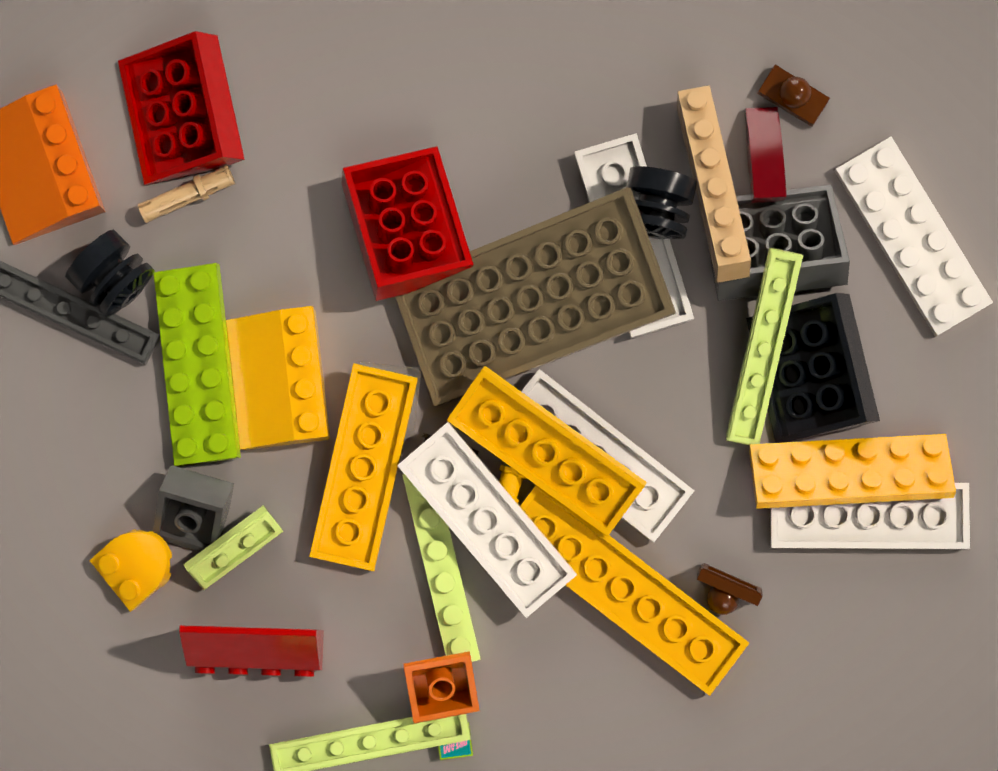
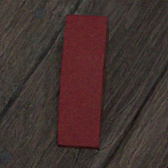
M778 107L745 108L751 203L782 202L786 199L787 194Z

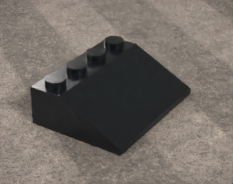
M834 293L791 306L768 405L775 443L798 441L880 421L850 294ZM753 316L746 318L749 333L751 329Z

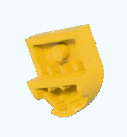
M134 529L110 541L89 560L130 612L169 581L172 574L169 573L172 552L166 541L153 531L146 532Z

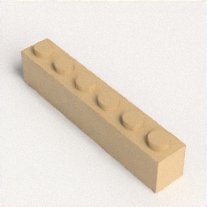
M710 85L678 91L677 112L692 177L697 181L696 194L716 281L719 283L750 277L751 257Z

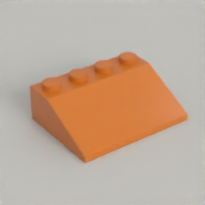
M57 84L25 95L0 109V209L13 245L106 212L65 96Z

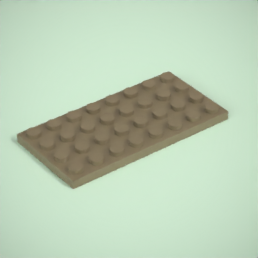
M629 187L470 251L474 264L473 267L408 294L396 296L434 406H440L463 397L484 366L504 380H507L676 314L632 190Z

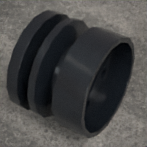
M646 166L630 168L626 187L631 188L633 196L639 198V200L635 201L649 238L684 239L686 237L687 227L682 224L689 222L690 215L678 209L677 206L693 204L697 185L696 180L684 174L661 168Z
M114 229L105 232L90 243L72 262L65 275L82 294L95 288L89 301L94 306L100 305L99 311L106 318L119 312L134 301L155 271L148 263L142 264L143 258L138 253L125 259L131 246Z

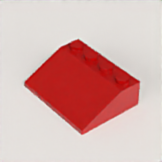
M194 31L118 60L144 185L212 171L225 165L228 166L245 160L218 35Z
M438 146L343 168L341 184L376 301L408 294L473 267L474 264Z
M179 626L186 666H195V673L215 674V667H228V674L248 675V668H260L261 675L281 676V669L294 670V676L314 677V670H322L324 630Z

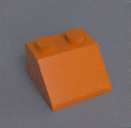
M470 651L403 664L414 723L480 711Z

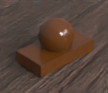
M776 64L757 93L813 127L830 97L810 86L804 78L795 77Z
M706 563L701 564L697 573V580L713 586L708 592L707 603L716 614L727 615L734 612L739 606L740 599L756 606L759 605L763 594L760 587Z

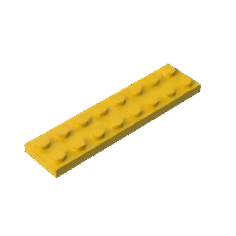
M536 485L520 507L577 573V576L565 586L710 696L749 645V642L610 535L606 536Z

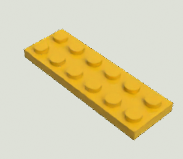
M353 363L309 557L375 571L397 475V465L402 453L418 378Z
M486 366L481 369L447 418V421L606 536L611 533L647 483Z
M946 434L750 444L749 448L756 509L954 498L956 494Z

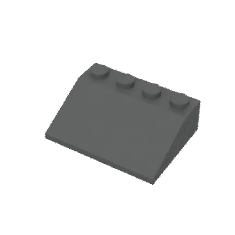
M832 184L786 190L787 197L782 202L751 203V194L736 196L751 257L750 277L717 283L711 259L718 301L758 296L769 248L803 255L795 291L848 285L850 260Z

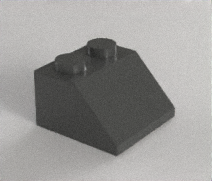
M171 465L159 489L153 532L160 535L168 543L201 552L222 535L230 509L234 483Z

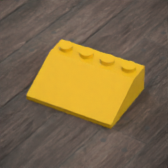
M314 307L281 309L226 320L240 450L330 440L318 326Z

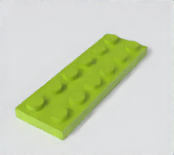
M211 263L154 272L174 466L179 467L241 458L220 264Z

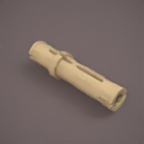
M225 165L203 176L196 175L193 177L194 180L139 203V211L145 223H149L200 199L207 200L210 198L209 195L235 185L229 167Z

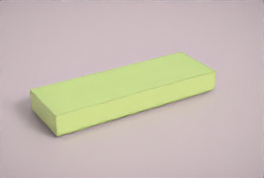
M263 505L183 565L199 586L206 590L284 531Z

